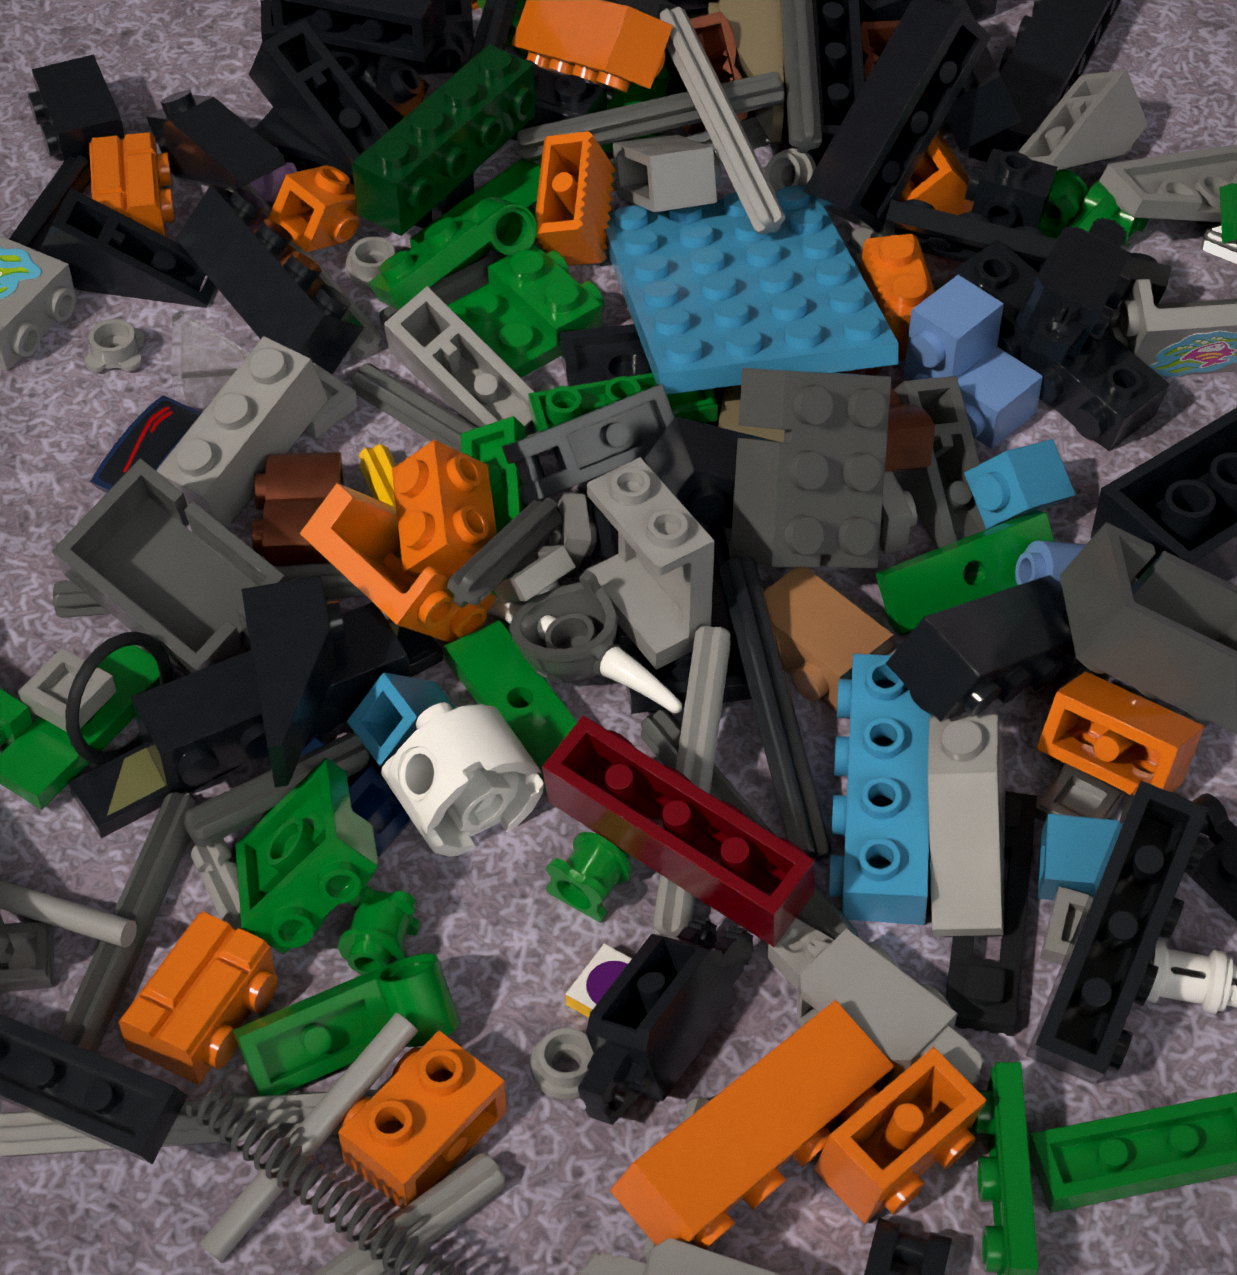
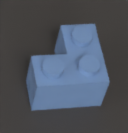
M957 275L911 310L903 382L957 376L973 439L975 438L990 449H993L1036 414L1043 376L997 347L1004 303L960 275Z

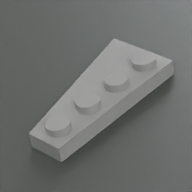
M1237 144L1109 163L1099 182L1115 198L1118 207L1135 218L1221 222L1219 187L1231 183L1237 184Z

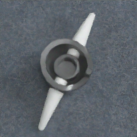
M585 570L579 577L580 583L561 586L545 592L528 603L520 601L500 602L496 600L487 611V613L510 623L509 628L515 645L519 648L525 660L535 669L534 672L543 678L547 676L549 680L560 684V682H577L599 675L603 678H610L639 692L672 713H679L682 710L681 701L634 658L623 651L619 645L615 644L618 616L610 597L600 586L594 573Z

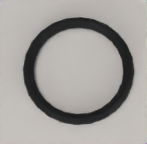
M136 631L125 632L107 639L83 662L73 680L65 710L66 730L75 751L90 763L102 765L143 744L139 732L125 746L104 752L89 746L82 736L79 726L81 699L93 672L108 655L125 646L137 645L144 647L151 652L157 662L160 673L159 686L173 681L172 667L167 652L162 644L149 634Z

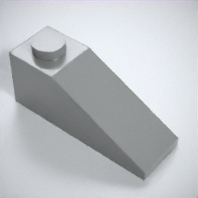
M1127 69L1081 75L1018 152L1025 154L1032 160L1057 166V170L1104 159L1113 160L1127 154L1132 149L1134 142L1148 126Z
M428 286L384 323L389 351L418 380L476 427H482L512 416L525 426V430L533 424L529 410L528 393H533L534 391Z
M998 714L976 715L974 717L955 716L943 722H940L936 717H929L928 805L933 936L1004 935L1005 754Z

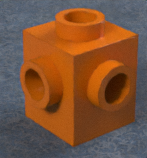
M328 165L286 174L268 219L285 228L292 235V241L305 252L345 243L356 233L360 225L354 185L350 183V178L343 171Z

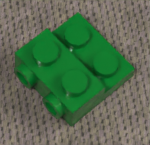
M534 243L528 250L518 251L513 256H507L488 266V284L447 305L520 378L561 356L560 332L602 328V311L604 310L603 297L599 289L592 282L585 281L579 284L570 276L567 263L560 253L552 250L545 254Z
M325 757L235 844L241 928L264 939L269 946L284 955L291 948H297L309 942L313 934L326 920L328 913L338 904L347 903L355 899L361 889L370 881L375 869L379 867L373 826L352 811L346 771Z

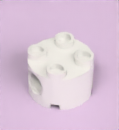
M443 702L429 707L423 711L416 721V728L418 730L398 749L397 753L388 759L382 767V776L434 853L448 857L459 856L475 848L476 845L470 837L498 823L503 826L506 832L516 828L533 811L543 794L544 782L538 775V772L542 773L498 709L484 704L461 706L453 709L449 703Z

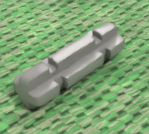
M223 838L205 847L195 845L191 851L192 860L202 876V881L220 919L229 923L235 930L237 928L244 930L241 928L237 866L229 847H227Z

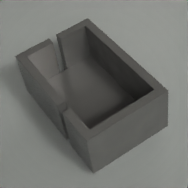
M742 368L739 425L785 430L784 443L738 438L730 558L750 556L756 561V564L771 567L826 566L878 568L891 377Z
M141 458L52 550L64 575L132 632L149 634L160 642L169 656L170 663L184 675L219 663L245 651L241 637L243 634L249 637L241 589L286 582L284 574L194 501L187 505L183 492Z
M1106 522L1060 574L1076 659L1095 673H1107L1133 685L1146 697L1165 700L1186 710L1193 718L1202 723L1212 722L1237 734V586L1163 551L1131 587L1130 581L1156 554L1154 545Z

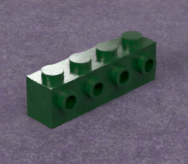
M491 44L485 47L352 162L357 215L399 236H403L535 117L537 94L534 90V64Z

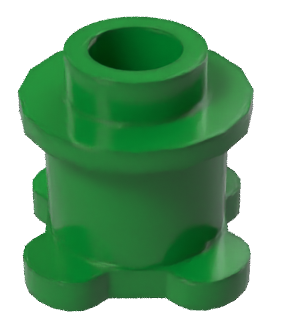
M1061 169L1056 172L1047 208L1039 230L1046 234L1047 237L1055 239L1059 237L1063 228L1068 227L1069 221L1079 215L1082 203L1089 192L1084 181L1072 171Z
M584 831L574 838L572 844L574 851L566 861L554 858L547 865L546 872L549 874L551 881L546 886L548 894L601 923L607 915L603 901L616 884L627 883L633 871L627 852L597 833Z
M365 886L355 899L348 902L355 907V912L350 930L345 931L340 936L338 950L341 956L347 960L351 969L361 975L368 974L406 958L407 952L403 945L406 934L416 936L420 927V921L413 916L417 901L412 895L403 891H394L392 893L375 891Z

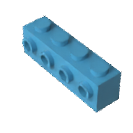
M853 654L852 679L838 680L837 718L850 719V735L836 736L834 776H847L848 783L847 795H833L832 835L845 836V856L831 855L829 896L843 897L842 914L848 920L925 925L929 856L928 745L929 717H932V714L922 710L913 701L910 689L885 664L892 655Z

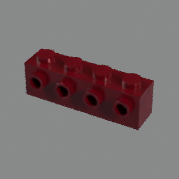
M584 715L542 766L549 803L606 838L733 922L748 929L747 931L774 948L814 894L815 860L807 856L799 846L788 839L777 837L751 821L736 806L725 801H719L692 784L677 769L660 764L635 748L621 734L612 730H606Z

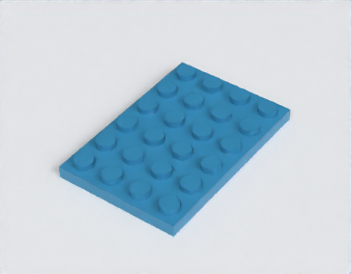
M786 186L775 193L785 214V220L781 224V229L777 232H769L764 235H760L754 230L737 192L726 195L723 199L717 200V203L661 212H652L641 206L629 205L620 207L613 213H608L611 219L607 222L609 228L605 229L607 234L605 244L608 247L606 250L656 384L663 385L666 395L741 385L742 368L836 373L898 364L899 343L825 207L803 191L805 187Z

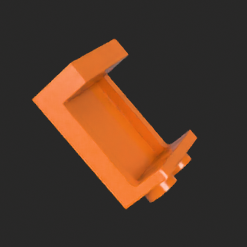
M336 483L300 532L301 536L396 625L451 643L481 629L486 621L487 611L496 601V596L491 592L478 605L468 603L465 607H460L453 602L454 594L447 588L448 580L452 576L451 574L431 566L426 567L417 579L404 574L402 559L396 554L400 549L396 507L339 483Z

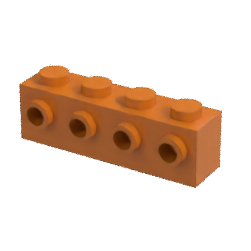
M527 0L511 46L528 52L526 60L533 61L540 68L553 72L556 71L563 75H574L596 85L602 86L603 84L627 93L630 84L651 89L654 78L663 68L666 56L665 47L673 25L632 7L603 0Z
M835 999L635 1160L609 1191L655 1246L672 1238L687 1244L692 1243L696 1247L707 1250L736 1224L728 1214L731 1209L744 1200L754 1210L787 1180L779 1171L784 1164L794 1158L803 1168L822 1152L831 1134L828 1127L840 1117L846 1121L879 1093L875 1086L895 1066Z

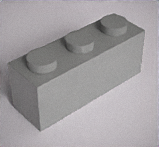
M263 336L156 471L183 492L187 505L194 501L224 527H227L254 496L255 474L266 473L267 456L270 454H286L327 402L328 397L312 360Z

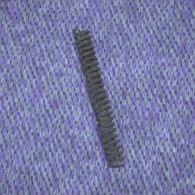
M222 1085L214 1086L206 1094L199 1109L195 1112L192 1110V1103H186L188 1117H197L198 1125L200 1126L208 1125L210 1134H220L221 1143H231L232 1151L235 1153L242 1152L245 1161L254 1160L256 1170L265 1169L266 1178H277L278 1187H288L289 1196L291 1197L300 1196L301 1205H311L312 1213L315 1215L323 1214L324 1223L330 1224L335 1222L336 1232L342 1233L347 1231L348 1241H358L359 1250L361 1251L370 1250L372 1260L382 1259L383 1269L394 1268L395 1275H414L417 1268L431 1251L430 1245L423 1246L413 1259L411 1265L400 1272L404 1260L412 1253L419 1242L418 1236H412L401 1250L399 1256L389 1263L392 1251L406 1236L407 1227H400L392 1236L386 1248L377 1254L380 1242L383 1241L395 1225L394 1217L388 1218L380 1227L374 1239L365 1244L367 1235L383 1217L382 1208L376 1209L368 1218L362 1230L353 1235L355 1226L370 1210L372 1205L371 1199L364 1200L354 1212L351 1220L344 1226H341L344 1216L359 1200V1190L351 1192L341 1205L338 1213L329 1217L331 1209L348 1190L347 1181L341 1182L334 1189L327 1203L318 1208L320 1199L331 1189L337 1179L335 1172L329 1173L317 1188L314 1196L306 1199L308 1191L322 1177L325 1171V1164L315 1166L306 1178L303 1186L298 1190H294L296 1182L305 1175L313 1164V1155L305 1156L295 1168L291 1178L283 1181L284 1174L301 1156L302 1146L294 1147L284 1158L279 1170L274 1173L271 1172L272 1166L288 1150L291 1143L290 1137L281 1139L272 1150L268 1160L261 1164V1156L273 1146L279 1137L278 1128L270 1130L260 1142L256 1152L249 1155L250 1147L262 1137L268 1127L266 1119L259 1121L248 1134L244 1144L238 1146V1139L254 1124L256 1111L248 1112L238 1123L233 1135L226 1137L227 1130L244 1113V1102L237 1103L226 1115L221 1127L216 1129L214 1127L215 1122L229 1110L234 1101V1094L225 1095L215 1106L210 1118L204 1120V1113L210 1110L221 1097L223 1092ZM442 1254L433 1257L422 1275H432L443 1260ZM454 1263L448 1264L440 1275H452L455 1270Z

